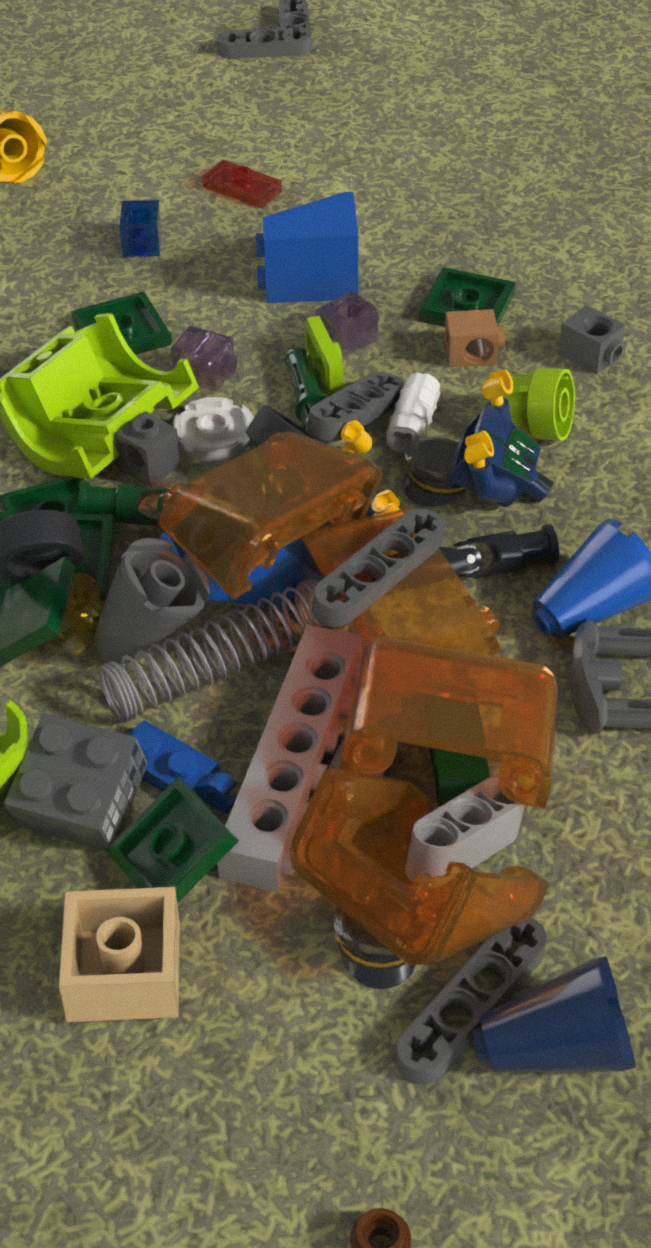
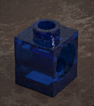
M159 200L122 201L119 228L123 257L160 256L162 226Z

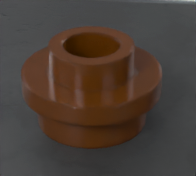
M376 1208L364 1213L355 1221L351 1229V1248H373L369 1241L377 1235H384L391 1240L392 1244L388 1248H411V1232L407 1223L401 1216L389 1209Z

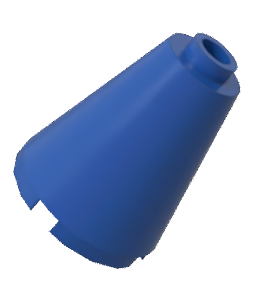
M609 518L594 529L533 601L535 612L532 613V619L544 635L549 636L553 634L557 638H563L577 632L578 626L587 619H593L594 624L651 601V551L635 532L625 536L617 529L623 523Z

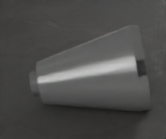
M148 537L135 540L120 559L94 634L95 646L105 659L118 664L121 663L125 655L134 659L137 650L142 649L146 652L151 644H157L200 614L205 606L206 599L210 595V586L205 572L188 553L183 558L170 550L174 544L161 539Z

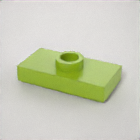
M319 315L306 318L305 349L310 354L311 363L326 395L331 396L343 389L341 349L338 342H332Z

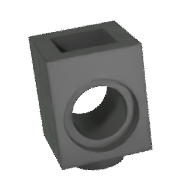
M586 305L562 323L559 355L598 374L610 364L614 365L621 359L625 350V344L623 343L625 324Z
M145 411L116 432L120 470L144 485L153 487L180 467L177 429Z

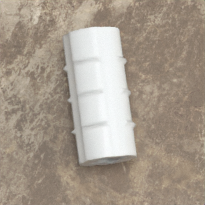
M419 372L411 374L406 379L404 387L400 390V397L395 403V411L390 417V424L386 432V443L392 450L413 454L421 448L423 440L427 436L428 426L432 423V415L437 409L436 404L440 396V383L432 375Z

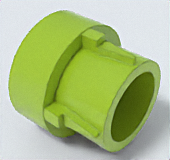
M538 368L533 370V373L511 375L513 391L511 394L502 397L509 401L512 422L525 434L536 440L564 441L570 433L575 410V387L570 370L564 368Z

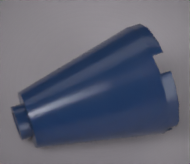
M607 956L593 958L480 1015L482 1027L472 1029L480 1064L491 1061L494 1072H625V1070L636 1068L624 1015H622L617 997V989Z

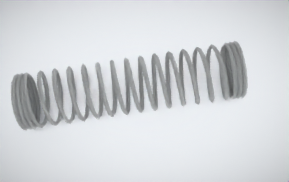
M307 578V580L299 582L296 589L291 586L286 587L283 594L278 592L272 593L270 600L260 598L256 606L251 603L246 604L243 612L239 609H234L230 617L219 615L216 623L211 620L206 621L203 629L194 626L191 628L189 635L179 632L176 640L165 638L162 647L155 643L151 644L148 653L142 649L137 650L134 659L125 655L120 665L114 661L100 665L98 672L99 680L111 710L124 723H127V720L135 719L137 714L143 715L144 709L140 696L125 671V660H129L134 665L139 686L148 705L152 709H157V698L147 675L139 665V654H143L148 659L151 675L161 698L166 703H171L172 696L167 681L156 661L152 658L153 648H157L162 653L169 681L177 695L184 698V683L175 663L166 652L167 642H171L175 646L180 669L187 684L193 691L198 692L199 681L189 657L180 646V637L182 636L189 640L191 655L201 679L205 684L211 686L213 683L212 672L204 653L193 639L194 631L198 630L202 633L204 648L211 667L220 679L225 680L227 672L223 658L229 669L233 673L239 674L240 663L238 656L246 667L252 668L254 663L252 652L259 661L266 662V647L273 656L279 657L280 643L286 650L292 651L294 645L293 637L298 643L300 642L290 622L286 603L294 613L302 635L306 625L334 630L335 627L320 623L314 618L311 611L312 604L308 590L314 596L315 587L319 582L312 578ZM289 591L295 592L296 608L286 597ZM279 596L282 598L283 614L273 603L274 597ZM263 602L269 604L271 622L260 609V604ZM248 608L256 610L258 629L247 615ZM273 609L285 627L290 647L285 643L278 630ZM239 613L243 616L242 621L245 635L233 621L234 614ZM260 615L272 634L276 652L272 649L266 638ZM222 619H226L229 622L234 647L225 631L220 627ZM247 622L253 629L259 641L260 647L262 649L263 658L259 655L258 651L254 646V643L250 636ZM208 625H213L216 628L217 641L222 656L212 638L207 634ZM234 628L239 634L246 648L249 657V663L246 661L245 657L241 652V649L236 639ZM221 635L232 653L236 669L227 656ZM208 642L213 648L218 658L222 674L219 672L217 666L215 665V662L212 658L209 649ZM195 649L198 652L205 666L208 679L206 678L200 667ZM182 657L184 658L191 672L195 686L193 685L192 681L190 680L187 674ZM169 664L176 675V678L180 686V690L177 687L174 678L171 674ZM156 672H157V674H158V676H159V678H160V680H161V682H162V684H163V686H164L166 695L164 694V692H163V690H162V688H161V686H160V683H159V681H158ZM143 680H144V682H145V684H146V686H147V688H148V690H149V693H150V695H151L152 701H151V699H150V697H149V695H148V693H147V691H146V688H145V686H144Z

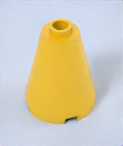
M0 110L1 182L12 181L13 183H22L33 177L42 167L45 160L43 155L45 145L47 146V138L44 131L31 116L23 112Z

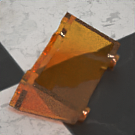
M293 431L283 434L277 432L256 448L186 484L178 483L173 486L163 499L165 505L158 525L186 553L193 557L200 567L234 600L251 589L253 583L247 579L249 574L261 564L266 569L272 566L281 548L328 521L337 528L339 527L345 534L359 527L382 480L383 472L370 459Z
M410 507L317 527L301 538L320 573L325 578L405 513L413 509ZM413 533V540H415L417 533ZM440 549L352 621L353 626L388 682L392 693L401 707H405L421 698L423 686L445 684L502 651L494 634L501 628L487 604L480 608L477 606ZM385 550L382 552L390 558L401 559L405 557L404 554L395 550ZM357 573L353 575L356 580L371 583L376 581V578L369 574ZM343 592V597H342V599H340V601H342V602H344V596H345V593H344V592Z
M379 636L371 639L363 647L360 655L339 770L364 775H376L384 772L392 765L398 742L501 761L499 786L502 793L513 802L546 809L552 779L558 686L555 676L547 667L536 663L391 636Z
M325 768L292 840L290 860L293 869L300 877L402 961L410 965H434L533 916L539 908L550 883L532 870L522 866H510L496 874L476 872L465 863L450 861L445 870L446 874L443 876L419 872L413 883L405 873L414 824L420 818L433 811L430 799L424 792L406 780Z

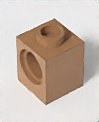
M494 309L446 312L445 348L449 367L497 365L498 349H504L505 332L504 326L497 325Z

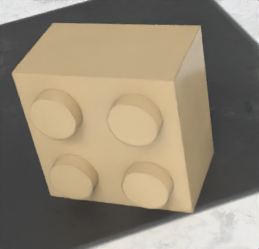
M175 887L65 892L59 989L67 1022L178 1018L180 921Z

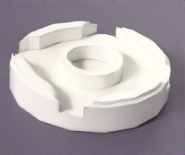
M206 397L192 401L184 406V412L179 416L177 412L173 418L172 426L177 429L178 449L191 458L202 461L225 460L245 451L253 441L245 433V430L254 419L253 415L247 407L242 405V408L233 405V400L228 398Z

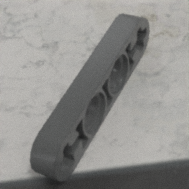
M370 373L313 405L309 411L306 431L309 435L323 441L333 442L342 440L341 431L346 423L357 420L362 426H365L394 408L395 403L399 400L400 390L404 387V382L397 376L389 373Z
M422 508L413 509L405 513L316 585L311 609L314 618L322 624L333 627L344 626L352 622L439 549L445 529L443 518L434 511ZM413 533H417L415 536V540L412 539ZM385 550H395L404 554L405 557L401 559L390 558L382 552ZM357 573L369 574L376 578V581L371 583L356 580L353 575ZM343 592L345 593L344 602L340 601L343 597Z
M515 916L503 922L402 1033L397 1042L396 1065L399 1073L406 1080L414 1084L425 1085L433 1083L442 1077L474 1040L472 1029L482 1027L480 1015L506 1003L540 965L545 956L547 934L544 927L537 920L528 916ZM524 938L530 939L531 947L525 944L520 946L513 954L511 963L507 957L511 953L512 940L520 942ZM490 970L499 973L505 982L499 988L491 990L480 987L475 982L474 977L479 972ZM459 1007L466 1010L472 1019L465 1026L451 1027L441 1019V1014L448 1008ZM433 1032L438 1039L432 1047V1061L424 1057L418 1062L413 1061L412 1049L419 1053L423 1052L431 1044Z

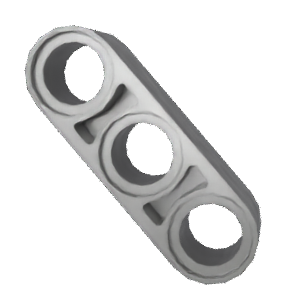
M493 776L420 818L414 824L405 866L406 876L420 887L429 889L440 888L511 844L518 835L527 800L526 788L513 778Z

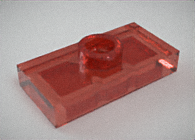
M223 159L202 176L204 188L259 208H263L282 191L281 180Z

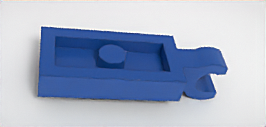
M143 720L128 734L137 737L148 761L142 780L163 792L180 776L203 801L219 812L226 815L233 808L237 797L229 792L237 785L236 781L228 774L220 772V765L217 761L146 720Z

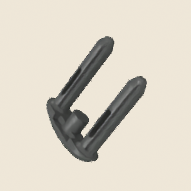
M587 619L577 628L569 666L573 703L582 724L594 734H600L605 726L651 728V699H615L603 696L602 690L620 691L622 665L621 662L596 661L595 655L651 656V629L597 627L593 619Z

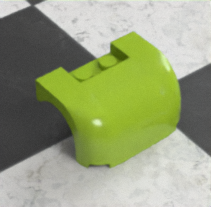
M98 314L94 317L97 323L86 326L76 332L72 326L67 327L0 379V421L16 447L42 470L59 476L92 479L119 456L113 441H116L117 431L145 411L151 414L154 408H176L199 388L188 360L180 359L172 371L164 372L151 368L142 362L129 348L113 314Z

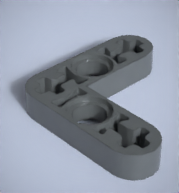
M279 0L280 28L229 30L220 33L217 37L219 55L228 59L298 56L311 51V28L307 1Z

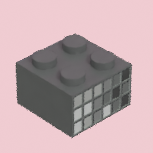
M42 713L4 805L19 827L106 851L121 833L148 761L137 737Z

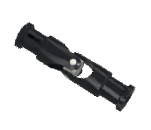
M546 524L541 527V530L517 534L515 531H507L460 540L453 545V547H456L455 550L439 547L434 554L393 588L417 585L419 588L436 586L455 577L458 573L462 574L458 575L459 578L475 579L519 571L522 569V565L547 561L549 565L557 564L560 554L557 534L551 524ZM474 543L486 544L492 552V563L484 571H478L481 555L476 550L475 545H473ZM405 555L392 556L390 558L401 559L404 558Z

